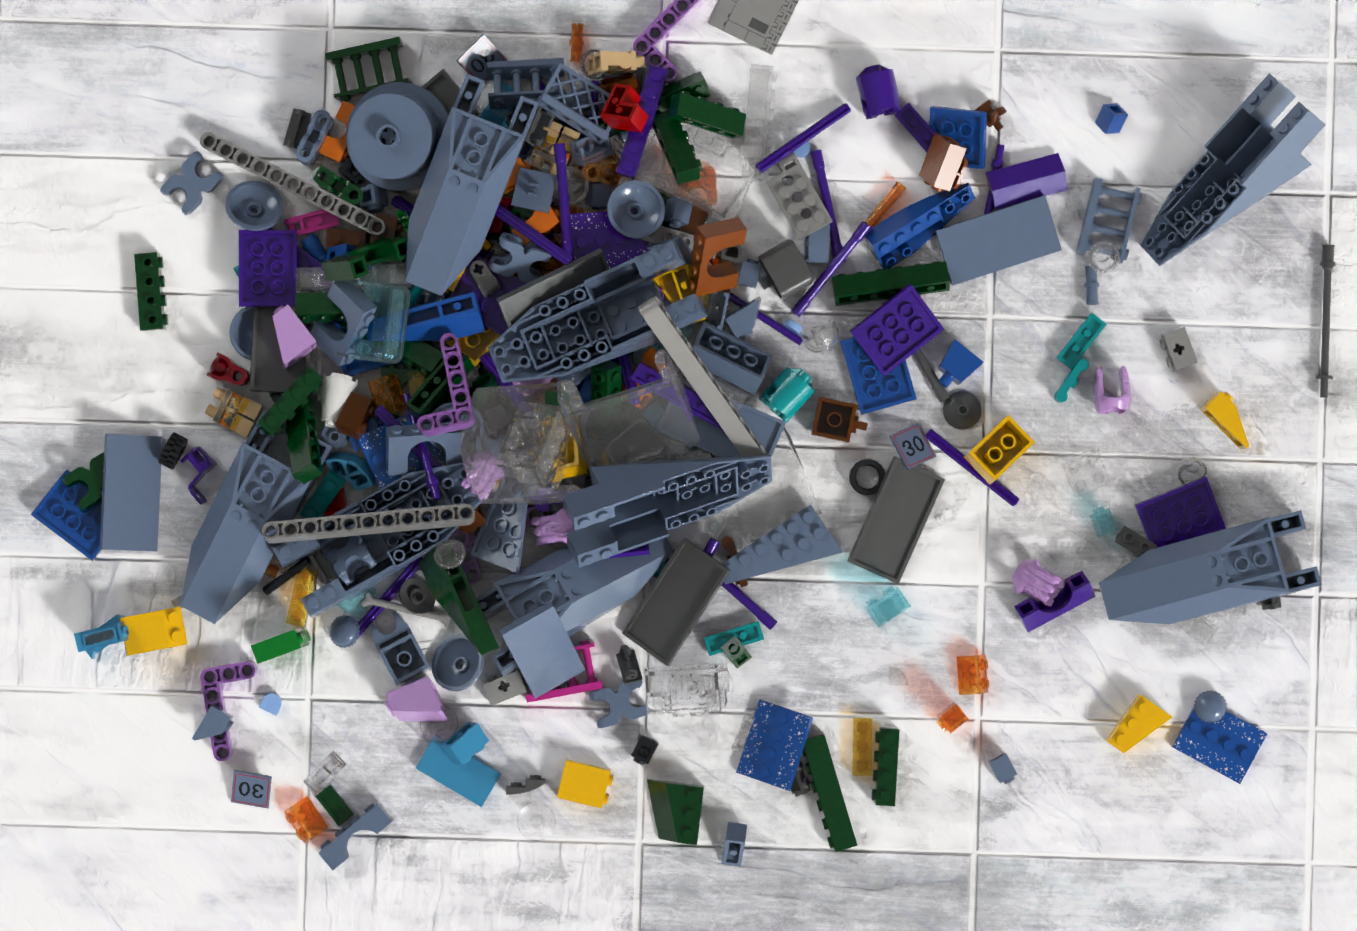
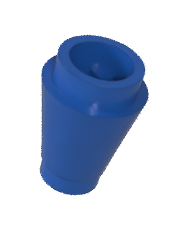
M313 232L301 241L302 247L318 261L327 256L319 237L315 236Z

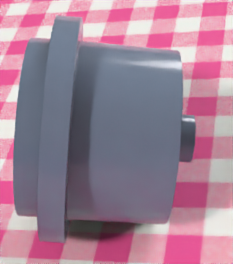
M393 82L370 90L357 102L348 119L346 144L351 161L363 177L381 188L405 191L422 187L448 119V110L431 91L412 83Z

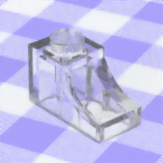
M332 751L303 782L317 795L347 764Z

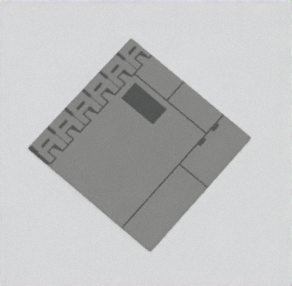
M719 0L708 24L772 55L799 0Z

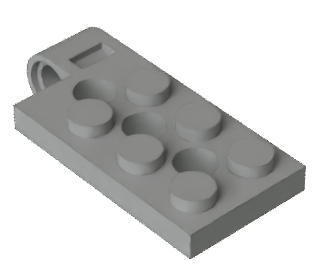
M792 152L777 162L782 173L766 181L798 240L832 223L833 221L795 153ZM786 176L792 177V185L785 186L782 183L783 178ZM800 193L803 199L800 202H794L792 195ZM809 209L812 212V216L809 219L802 218L801 212L803 210Z

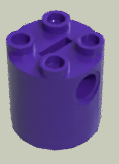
M880 64L866 67L856 77L866 120L876 118L882 114L888 116L901 111L902 106L893 69H888Z

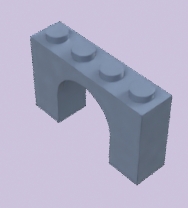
M351 280L334 281L327 295L344 313L348 325L347 334L342 332L332 321L329 323L318 321L314 323L310 332L316 340V344L338 367L346 363L350 364L355 359L356 351L361 346L363 336L367 333L368 326L373 320L377 306Z
M443 422L441 424L448 425L450 422ZM432 423L423 424L422 429L428 430ZM417 424L386 427V469L388 476L408 474V454L415 445L425 441H433L443 446L444 466L465 462V429L426 437L421 434Z

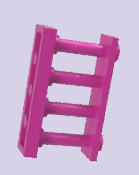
M590 640L579 641L578 646H574L575 650L582 649L587 674L586 683L579 684L576 681V677L568 680L567 687L560 688V686H557L536 699L531 690H529L530 694L526 695L527 703L602 689V680L598 681L597 677L595 678L590 648L595 647V642L590 643Z

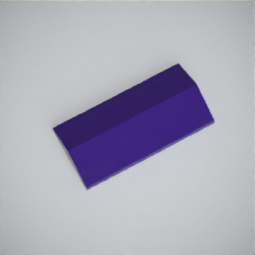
M1059 153L985 172L994 210L1043 195L1047 196L1068 190L1066 171Z

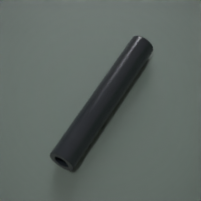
M304 557L262 588L263 592L266 595L271 594L311 565L312 562L309 557Z

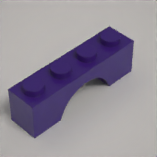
M1081 570L1065 579V586L1053 598L1052 606L1044 605L1042 601L1029 598L1014 607L1027 632H1030L1096 596L1089 580Z

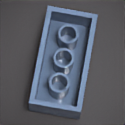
M705 321L692 344V347L710 373L753 394L756 393L763 381L772 359V355Z

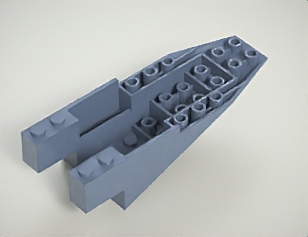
M1270 73L1204 145L1208 149L1207 152L1166 198L1140 245L1159 266L1259 202L1312 165L1301 152L1326 124L1302 103L1298 102L1274 128L1271 124L1296 96Z
M466 74L455 104L451 108L408 225L405 282L440 296L444 294L481 250L539 106L538 102L521 96L508 129L473 115L485 81Z
M670 241L585 280V283L530 308L488 347L502 383L563 377L659 343L660 340L638 309L639 305L654 296L660 300L679 329L707 317L708 315L703 303L695 293L665 306L653 279L686 264L679 246Z
M263 410L258 421L265 415L266 410ZM256 425L246 443L242 442L191 546L181 606L213 624L218 622L261 581L275 555L272 548L281 544L268 543L264 539L262 534L264 524L273 521L294 520L318 478L316 477L303 484L292 476L290 471L292 468L266 455L275 434L269 438ZM318 439L323 469L326 464L325 460L334 448ZM270 529L267 532L268 536L276 534L275 529Z
M771 455L657 460L590 467L592 486L562 496L563 508L574 528V531L566 533L567 546L578 567H582L669 537L667 530L678 528L684 524L719 513L771 483Z
M467 461L432 468L434 476H437L439 483L437 486L441 499L438 501L433 500L431 490L426 484L425 470L404 475L331 516L455 504H470L475 510L483 499L480 498L479 493L472 494L470 487L464 489L461 486L462 481L472 469L470 462ZM464 511L461 516L467 518L471 512ZM450 513L442 515L444 520H449L452 517ZM427 514L423 516L422 520L429 522L433 517ZM410 516L403 519V522L406 524L413 521V518ZM387 518L384 520L383 523L385 525H391L394 522V520L391 518ZM367 520L364 526L371 527L374 521ZM347 522L344 527L351 529L355 524ZM330 523L326 525L325 530L331 531L335 528V525ZM311 526L305 531L311 533L315 530L316 527ZM459 526L360 535L368 545L369 553H372L378 564L371 569L368 566L359 568L354 574L355 581L348 586L334 570V563H331L325 552L332 547L335 550L344 548L349 542V536L283 542L272 549L281 565L285 568L319 549L324 554L337 579L301 599L309 616L315 618L347 599L351 601L442 544Z
M1302 511L1272 518L1267 517L1148 550L1099 582L1108 619L1170 625L1322 585L1317 566L1285 574L1275 538L1298 533L1306 529Z
M666 537L649 543L650 554L602 559L590 565L578 567L568 546H565L520 569V574L513 573L493 583L495 587L479 596L477 600L487 620L508 608L515 621L551 601L570 637L584 629L586 625L635 597L673 553L674 549ZM508 646L491 656L503 677L519 668Z

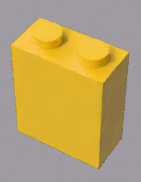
M566 759L557 798L602 809L603 804L607 805L609 794L606 793L607 786L612 785L614 775L610 774V769Z

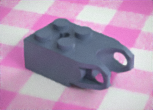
M395 611L393 615L396 628L391 634L380 633L373 623L369 626L373 632L374 644L396 686H399L431 669L409 625ZM402 655L410 657L407 664L399 662V660H402Z

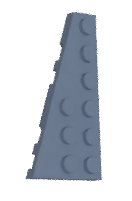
M514 448L505 469V476L501 479L486 514V523L481 526L470 555L520 574L533 455Z
M809 505L722 563L731 570L724 583L726 585L843 552L812 505Z

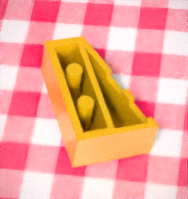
M688 264L653 278L656 285L662 290L671 304L693 294L686 285L689 274ZM706 318L700 319L692 324L706 320Z
M1138 694L1108 736L1106 742L1122 753H1125L1170 720L1172 716L1144 696Z

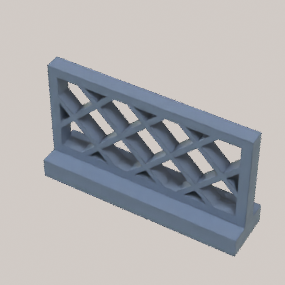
M560 62L536 102L539 103L540 107L595 142L601 144L607 140L611 128L608 125L606 129L599 126L597 119L601 117L600 115L596 116L594 105L602 104L604 108L607 101L605 98L608 99L610 94ZM560 70L567 73L568 81L560 82L558 76ZM580 81L583 83L585 91L576 93L574 82ZM570 83L572 94L564 95L561 85ZM557 86L560 96L554 98L548 94V91L551 87ZM596 91L599 93L601 101L593 103L590 92ZM586 94L589 104L580 106L577 95ZM573 96L576 107L570 108L566 105L565 98ZM590 107L592 117H584L581 108Z

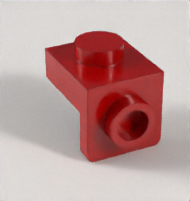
M344 487L341 488L330 506L324 511V516L333 515L347 507Z

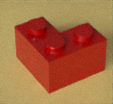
M618 83L614 84L600 114V117L610 128L639 133L642 132L649 116L638 105L641 97L631 85Z

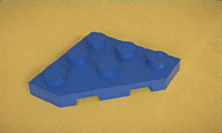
M931 106L929 126L934 132L936 131L938 134L951 137L967 148L964 154L968 161L967 168L984 169L987 112Z

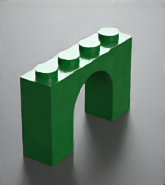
M301 627L251 645L256 662L259 664L310 645L308 641L311 640L308 630H304Z

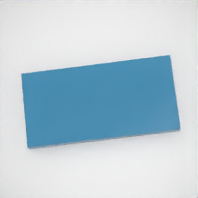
M435 735L416 769L482 807L501 773L474 757H471V760L465 765L453 764L441 747L446 741Z

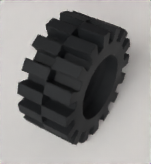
M173 432L161 452L158 463L173 470L184 453L188 439Z

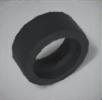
M861 460L855 463L850 470V484L859 494L873 495L880 488L885 476V470L875 460ZM863 466H871L878 472V483L872 488H862L856 480L857 472Z

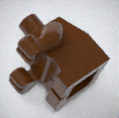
M988 99L975 110L987 112V126H994L999 131L1003 128V125L1000 123V116L1005 114L1007 110L1003 106L995 109L992 105L994 102Z

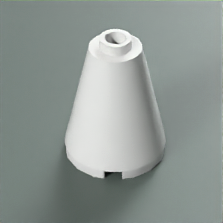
M331 372L330 376H325L326 373H322L321 377L323 379L320 381L322 384L320 387L321 419L325 426L335 428V423L349 396L358 387V380L356 379L354 382L351 376Z

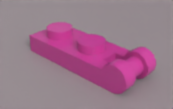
M323 209L284 220L288 230H296L295 223L300 222L301 229L297 230V237L340 226L339 218Z

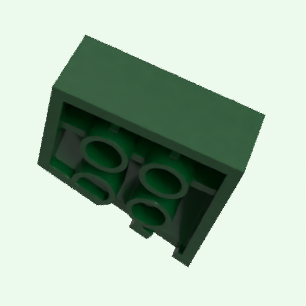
M647 779L659 839L697 845L704 786Z

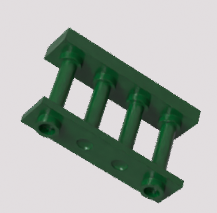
M394 37L325 53L326 61L335 66L340 93L333 94L334 98L340 100V102H343V100L347 102L351 100V97L364 95L383 84L393 82L411 83L409 78L403 79L398 51L399 47H404L402 39ZM388 50L391 54L396 80L385 83L379 55L381 54L380 52ZM369 54L372 57L377 85L366 87L360 59H362V56ZM351 59L353 61L359 89L347 91L342 67L343 60Z

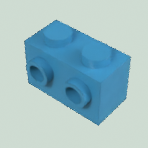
M467 722L444 742L441 747L453 764L465 765L475 753L484 749V745L489 742V739L478 723Z

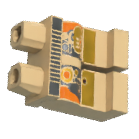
M599 51L587 57V74L592 77L604 72L609 74L631 73L637 71L638 68L645 67L644 56H636V51Z
M554 121L550 128L544 127L543 130L548 131L544 144L540 148L535 146L532 152L531 167L540 171L545 163L550 166L547 173L557 175L554 144L557 141L558 143H565L567 165L571 158L569 143L578 140L581 137V133L568 127H564L562 131L563 125Z
M216 388L213 397L220 400L221 403L218 408L209 404L205 414L213 418L212 421L248 438L255 422L238 414L241 413L257 421L264 405L227 389L226 391Z

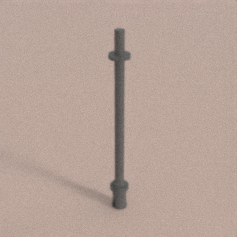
M1324 244L1322 245V262H1320V266L1324 269L1321 375H1317L1316 379H1321L1320 397L1328 398V379H1333V376L1328 375L1332 269L1336 266V262H1334L1335 245Z

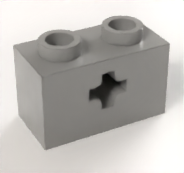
M1185 327L1161 335L1162 339L1159 341L1162 350L1167 352L1168 357L1166 361L1169 368L1177 371L1198 363ZM1176 346L1181 347L1182 349L1181 351H1179V354L1177 352L1174 353L1173 349H1175Z
M514 670L504 677L497 678L494 675L485 679L486 683L483 684L491 706L527 692L519 670ZM501 681H504V683H509L510 686L507 687L508 691L499 688V686L502 684Z

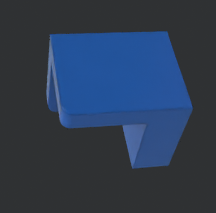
M1118 103L1103 104L1095 124L1105 134L1119 133L1128 114Z

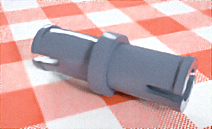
M1085 266L1086 283H1084V288H1086V305L1099 304L1097 266Z

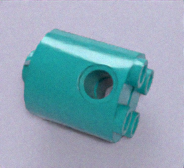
M786 367L759 397V400L771 408L770 410L783 421L788 423L815 392L812 389L811 377L802 369Z

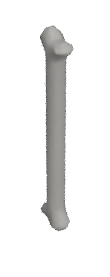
M369 591L364 593V599L360 601L362 607L374 605L438 620L446 628L450 626L451 618L447 613L442 614L429 611L425 614H414L408 611L402 604L372 597Z

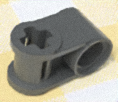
M477 260L471 264L470 272L485 298L502 288L498 278L489 269L486 261ZM476 264L484 266L482 274L480 272L476 273Z

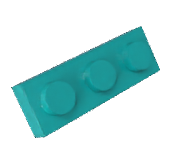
M1090 313L1056 359L1071 370L1107 324L1095 314Z
M330 470L300 512V515L304 518L322 517L324 511L330 506L346 481Z
M759 621L704 637L709 656L724 652L721 646L735 636L743 646L764 640Z

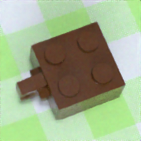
M819 397L811 435L849 443L851 433H856V429L866 431L868 423L858 421L859 416H855L856 404Z

